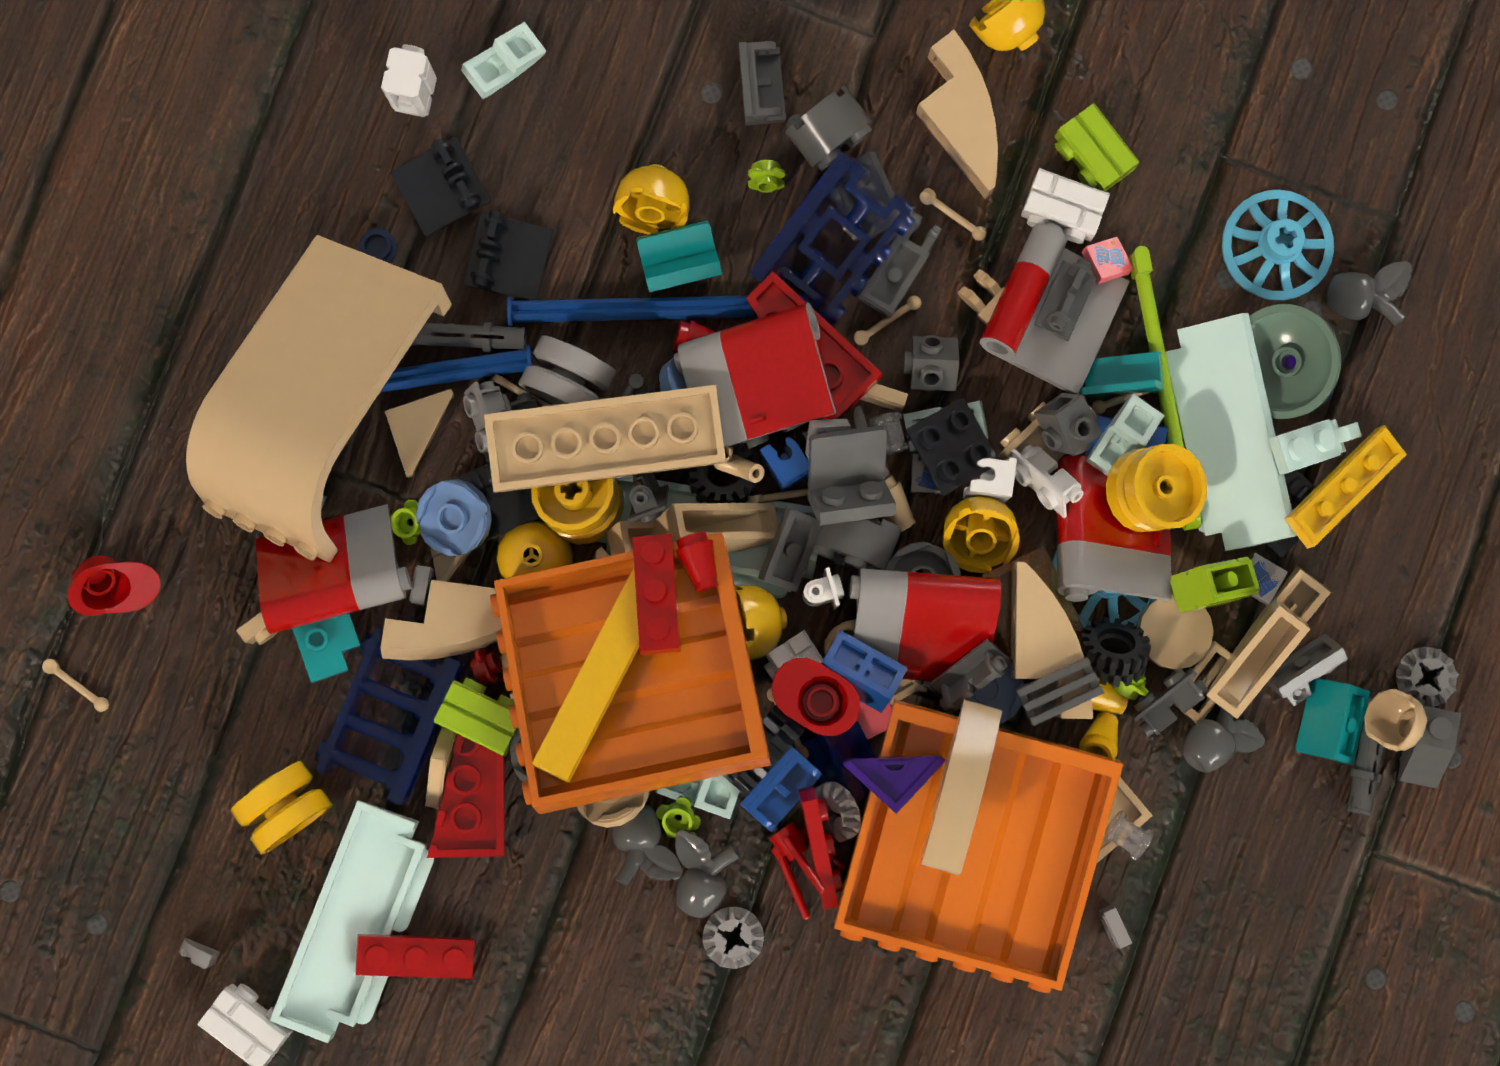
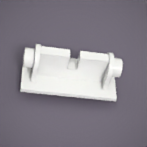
M1028 445L1021 454L1013 449L1011 451L1012 458H1017L1016 480L1024 487L1030 486L1047 509H1054L1063 518L1067 517L1066 504L1069 501L1072 503L1078 502L1084 494L1081 490V484L1063 468L1051 476L1050 473L1058 468V463L1040 446Z
M828 567L823 572V578L812 580L806 584L802 597L807 605L816 607L831 602L833 610L837 609L840 605L839 599H843L844 596L841 580L838 574L832 576Z

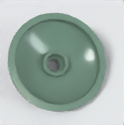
M1271 305L1251 314L1249 318L1271 418L1290 419L1312 412L1330 396L1340 374V346L1332 328L1317 313L1297 305ZM1290 355H1293L1296 359V365L1293 369H1289L1286 366V359Z

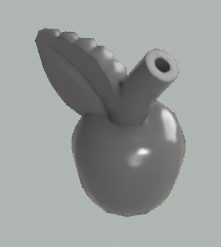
M1403 261L1389 264L1379 270L1374 278L1357 272L1336 274L1331 279L1326 297L1327 307L1338 315L1352 320L1366 318L1371 308L1383 314L1395 327L1398 326L1407 316L1391 301L1402 296L1408 288L1412 277L1410 273L1413 270L1411 263Z
M1220 706L1216 721L1203 719L1190 728L1185 737L1182 752L1190 766L1198 771L1209 773L1226 764L1235 752L1249 753L1264 746L1265 738L1253 722H1249L1246 719H1234V716Z
M645 804L644 808L634 819L621 826L613 827L612 839L614 845L620 851L628 852L624 865L615 877V880L620 884L628 887L639 867L649 878H654L658 881L677 880L683 876L681 864L674 853L665 846L659 845L661 825L654 808Z
M679 829L675 838L676 853L681 864L686 869L677 883L676 903L688 916L705 918L720 906L726 895L725 879L719 873L727 865L739 859L740 853L734 845H731L713 856L710 843L703 836L697 835L696 832H689L686 829Z

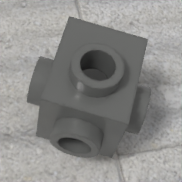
M935 335L925 337L913 336L911 351H904L903 374H910L911 389L956 391L959 368L958 338H945Z
M1061 393L1034 412L1043 431L1042 438L1053 452L1070 454L1072 456L1079 455L1087 451L1091 447L1090 443L1102 435L1096 423L1097 415L1092 407L1087 404L1084 395Z

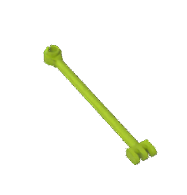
M1138 246L1129 256V260L1134 268L1130 273L1132 280H1136L1149 351L1161 353L1164 390L1157 392L1161 412L1164 415V427L1168 428L1167 442L1168 444H1176L1184 448L1150 273L1153 271L1150 253L1147 247ZM1200 513L1193 522L1182 527L1184 531L1201 527Z

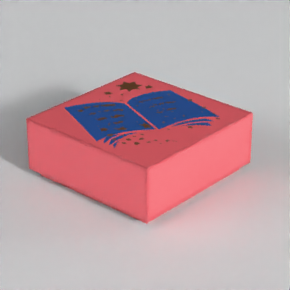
M1118 237L1088 245L1081 252L1084 259L1091 263L1092 275L1097 277L1095 280L1097 284L1129 275L1134 269Z

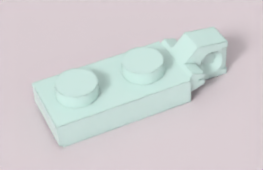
M1327 419L1268 438L1279 475L1340 456L1341 453L1346 452L1343 442L1353 440L1362 435L1358 422L1338 427L1336 419Z

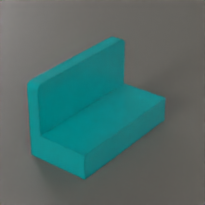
M708 221L652 233L636 239L649 292L723 275Z
M1149 352L1096 358L1086 377V387L1080 388L1081 395L1087 398L1163 391L1161 353Z
M1313 679L1310 681L1312 695L1306 699L1295 749L1303 754L1323 757L1354 766L1370 691L1351 684Z

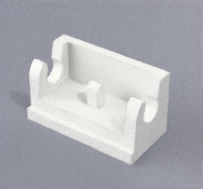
M1009 457L1006 461L991 458L979 460L977 462L978 466L983 468L990 467L991 469L981 474L980 479L970 481V486L964 488L963 498L978 495L993 497L1003 503L1007 502L1013 494L1017 458Z

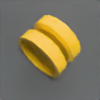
M1160 444L1131 450L1121 455L1110 468L1106 481L1107 502L1116 519L1124 527L1136 532H1153L1181 528L1193 522L1204 507L1207 496L1206 475L1200 461L1188 449L1179 445Z
M616 477L531 488L532 503L538 516L559 537L577 545L595 543L606 537L607 531L620 521L624 510V493Z
M302 761L293 763L263 780L230 810L241 826H251L264 818L267 819L253 831L250 838L261 855L273 850L299 833L333 805L322 789H312L297 797L310 784L313 777Z

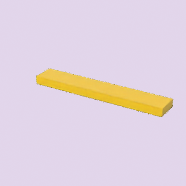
M634 568L532 762L535 767L568 783L639 648Z

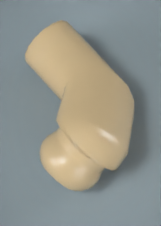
M732 446L724 448L726 463L714 465L717 470L741 477L753 483L761 481L764 476L762 465L738 455H733Z

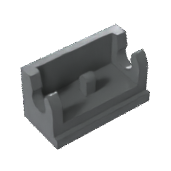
M774 41L739 42L745 126L786 122L780 47H776V42Z

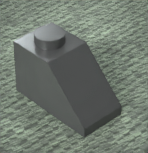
M1423 706L1427 716L1423 737L1414 747L1402 752L1397 781L1437 788L1455 752L1462 713Z

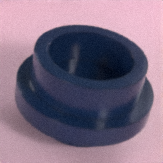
M372 229L361 237L359 251L390 263L396 255L397 245L393 236L386 230Z

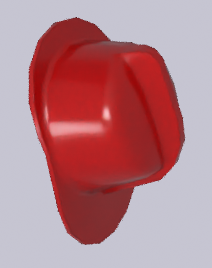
M94 556L82 562L76 570L71 572L72 582L69 585L67 597L69 605L74 611L85 616L126 613L140 610L151 604L158 596L161 584L156 571L142 562H117L108 556Z
M794 658L783 663L775 672L771 685L772 697L777 708L786 716L812 732L823 736H837L848 731L857 721L860 712V697L855 687L846 678L823 664L809 658Z

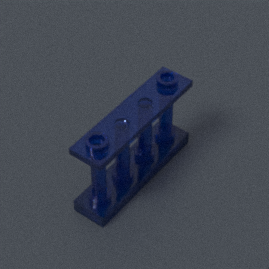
M375 628L373 634H366L361 644L359 654L364 655L329 740L323 739L314 760L319 762L316 771L320 773H330L332 765L335 764L386 785L385 789L390 791L387 800L398 805H406L439 727L438 724L433 722L452 682L454 680L458 681L465 663L447 656L444 663L438 661L437 664L427 660L384 659L430 678V683L435 684L430 697H423L422 700L369 679L377 658L382 659L380 647L383 630ZM362 694H368L414 713L415 718L420 720L415 733L409 732L405 735L354 714ZM347 729H352L401 749L400 754L405 755L400 769L394 768L391 771L339 750Z

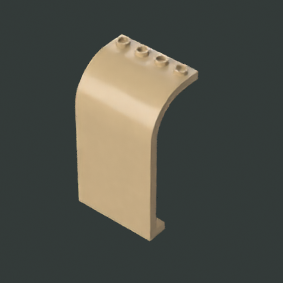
M316 235L209 390L195 416L188 439L186 466L191 486L204 502L203 509L216 518L222 519L225 515L233 519L237 526L247 532H253L256 529L276 545L283 546L287 543L294 546V549L307 559L314 560L318 557L330 563L338 549L324 530L321 519L322 496L328 475L338 455L432 312L445 316L452 304L443 285Z

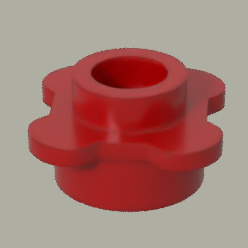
M489 648L483 649V652L480 649L475 651L476 657L471 659L470 665L478 681L485 686L490 683L495 684L498 681H504L503 665L500 656Z

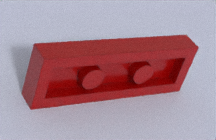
M669 533L632 537L639 651L641 655L681 652L673 536Z
M813 786L798 789L814 870L826 889V893L820 895L823 909L839 907L836 893L843 892L839 869H831L829 857L836 856L832 834L824 835L822 822L829 820L825 799H817Z
M357 934L355 975L472 979L475 940L474 938Z

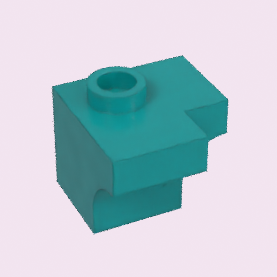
M349 613L292 628L311 683L349 671L344 653L361 646Z

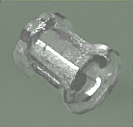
M902 411L886 413L869 419L870 425H882L887 431L886 455L910 449L909 442H905L901 427Z
M1121 810L1106 828L1103 839L1107 842L1112 840L1130 853L1129 857L1136 861L1149 846L1154 832L1149 829L1144 831L1128 820L1127 814Z

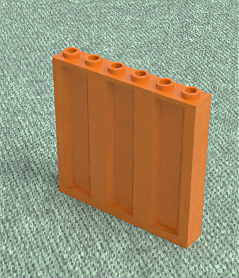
M723 532L707 535L708 540H713L719 586L703 592H696L675 552L678 550V546L674 542L681 652L641 655L638 648L569 783L535 767L532 762L634 568L633 551L494 581L496 594L490 595L493 614L495 617H500L502 630L496 632L500 653H506L508 667L503 668V678L507 691L513 690L515 705L509 706L512 726L514 729L519 728L521 742L515 745L520 767H526L528 781L522 782L523 795L526 804H532V807L538 814L771 765Z
M894 699L879 757L941 755L946 760L959 716ZM999 727L980 807L960 876L921 864V856L932 822L931 810L945 762L897 814L870 790L834 921V929L841 930L840 936L853 941H862L863 937L878 941L877 945L879 947L894 952H900L901 947L916 951V957L930 962H937L938 957L953 961V967L966 972L974 973L976 968L991 972L990 976L992 978L1007 983H1013L1014 978L1029 982V988L1043 993H1051V989L1062 991L1123 763L1118 759Z

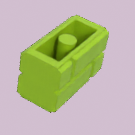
M1094 103L1060 127L1055 135V139L1058 141L1055 143L1058 153L1065 161L1068 162L1072 159L1080 170L1078 177L1081 183L1104 192L1133 172L1140 163Z
M1249 557L1202 565L1173 575L1170 580L1173 598L1181 613L1237 601L1241 598L1258 594L1260 589L1252 560Z
M467 677L463 684L454 680L433 722L506 757L513 735L518 729L513 728L509 713V706L515 705L514 700L500 694L496 701L484 695L487 687Z

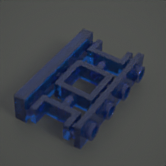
M846 151L839 153L749 272L755 279L762 282L776 269L795 242L804 233L807 236L797 248L811 258L812 262L802 275L798 274L788 265H784L777 275L783 281L786 278L814 299L811 307L832 327L846 311L842 304L850 294L856 297L870 280L865 274L872 265L875 264L880 267L890 255L893 249L888 245L896 234L903 237L915 223L916 218L912 214L917 209L899 194H896L885 208L857 186L869 170L857 162L858 160ZM848 173L853 174L844 188L859 199L847 216L834 205H830L821 216L818 213ZM897 209L900 212L897 218L869 253L865 251L874 237L859 226L870 210H873L884 220H888ZM832 218L860 239L859 243L840 267L836 266L811 246ZM824 270L838 281L842 280L846 273L851 270L853 272L852 276L824 312H821L819 308L828 297L813 286L815 281Z

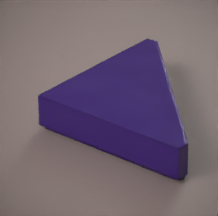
M941 755L853 758L845 759L842 764L897 814L946 760Z

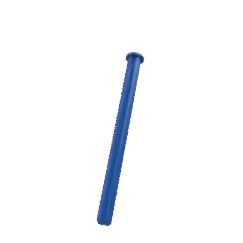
M798 294L805 302L808 303L807 295ZM748 295L513 301L512 297L507 298L509 327H513V323L741 318L756 317V315L747 303L746 297Z
M529 344L526 345L524 350L396 368L380 392L494 376V374L503 375L523 372L526 366L534 365L532 349Z

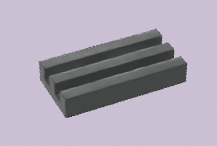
M1088 657L1015 690L1031 726H1035L1104 694L1102 687L1097 681L1098 678L1090 666L1091 663ZM1080 669L1083 670L1085 676L1029 701L1027 694ZM1089 683L1090 690L1035 714L1034 708Z

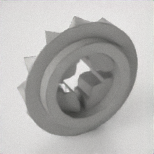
M1420 647L1411 650L1400 660L1396 670V683L1400 691L1413 696L1423 706L1435 707L1446 703L1447 699L1456 691L1455 686L1459 674L1455 670L1453 659L1449 658L1441 649ZM1421 667H1424L1427 671L1439 669L1436 672L1437 675L1433 677L1435 687H1432L1430 684L1415 686L1420 682L1419 679L1423 677Z
M831 781L816 787L817 799L824 798L829 820L822 822L826 834L831 833L832 838H835L839 843L855 837L860 829L861 816L858 805L851 793L841 784ZM832 811L841 815L837 817V815L833 814Z
M726 907L718 910L708 919L703 930V945L707 955L719 966L731 969L741 968L750 965L761 953L764 942L763 928L757 917L750 911L741 907ZM740 922L742 923L740 937L749 945L747 947L743 944L741 946L735 944L726 953L724 951L727 939L722 936V933L718 932V929L732 932Z

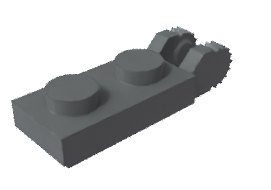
M917 213L913 215L902 234L897 235L858 298L888 318L892 317L930 256L929 251L943 230L937 225L931 228L921 247L911 242L909 239L918 230L923 218Z

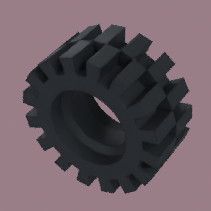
M744 444L732 445L733 455H738L756 463V459L752 460L753 453L751 450H744ZM712 465L688 469L690 491L692 494H696V500L699 503L703 501L707 503H739L742 501L745 503L748 500L749 494H752L755 488V483L738 476L728 486L713 484L707 474Z
M1102 618L1101 624L1098 620H1094L1091 622V626L1087 625L1084 628L1080 646L1084 658L1088 657L1093 672L1100 678L1099 684L1106 685L1107 681H1112V687H1119L1120 681H1122L1125 686H1129L1132 684V680L1137 683L1141 679V675H1144L1151 650V645H1149L1150 639L1148 636H1143L1144 630L1141 628L1134 630V623L1128 621L1126 625L1121 624L1122 619L1115 618L1114 623H1110L1109 618ZM1107 650L1116 651L1121 654L1112 653Z

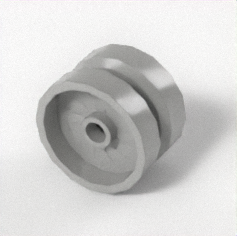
M541 335L533 353L540 363L551 370L537 365L526 366L518 384L528 392L551 404L561 405L600 400L595 393L584 386L599 391L609 390L616 375V370L579 347Z

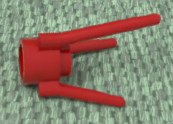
M793 821L770 838V841L775 846L771 852L780 864L802 918L808 920L810 915L786 857L790 862L794 859L798 862L820 895H824L826 889L803 856V853L809 849L805 842L809 844L806 826L799 829ZM836 856L829 857L830 863L839 869V871H844L845 865Z

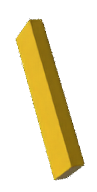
M1385 425L1377 427L1284 518L1307 549L1315 547L1407 454Z

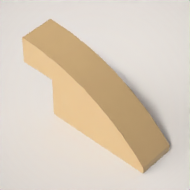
M952 30L930 48L928 55L930 62L947 82L918 104L916 114L984 199H987L995 188L997 177L998 143L995 117L982 74L966 45L956 31Z
M673 503L654 521L645 523L641 521L631 523L629 521H619L607 531V537L612 556L633 551L632 537L671 533L673 542H676L684 536L705 531L707 535L723 532L729 554L773 542L779 524L774 503Z
M1012 562L1011 659L1013 663L1010 665V678L1040 679L1083 659L1084 655L1067 614L1052 591L1026 562ZM1080 669L1057 680L1056 689L1085 676L1083 670ZM1089 683L1056 698V705L1090 690ZM1092 699L1058 714L1056 717L1062 719H1093Z
M1297 566L1276 592L1271 603L1264 608L1212 683L1206 696L1238 719L1310 631L1307 621L1331 593L1329 589Z
M431 580L424 623L385 618L380 647L382 659H438L464 654L496 643V632L501 631L502 626L500 617H495L490 601V595L496 594L495 588Z
M966 699L963 700L931 810L932 822L921 856L922 865L961 875L993 755L1002 715L1001 709Z

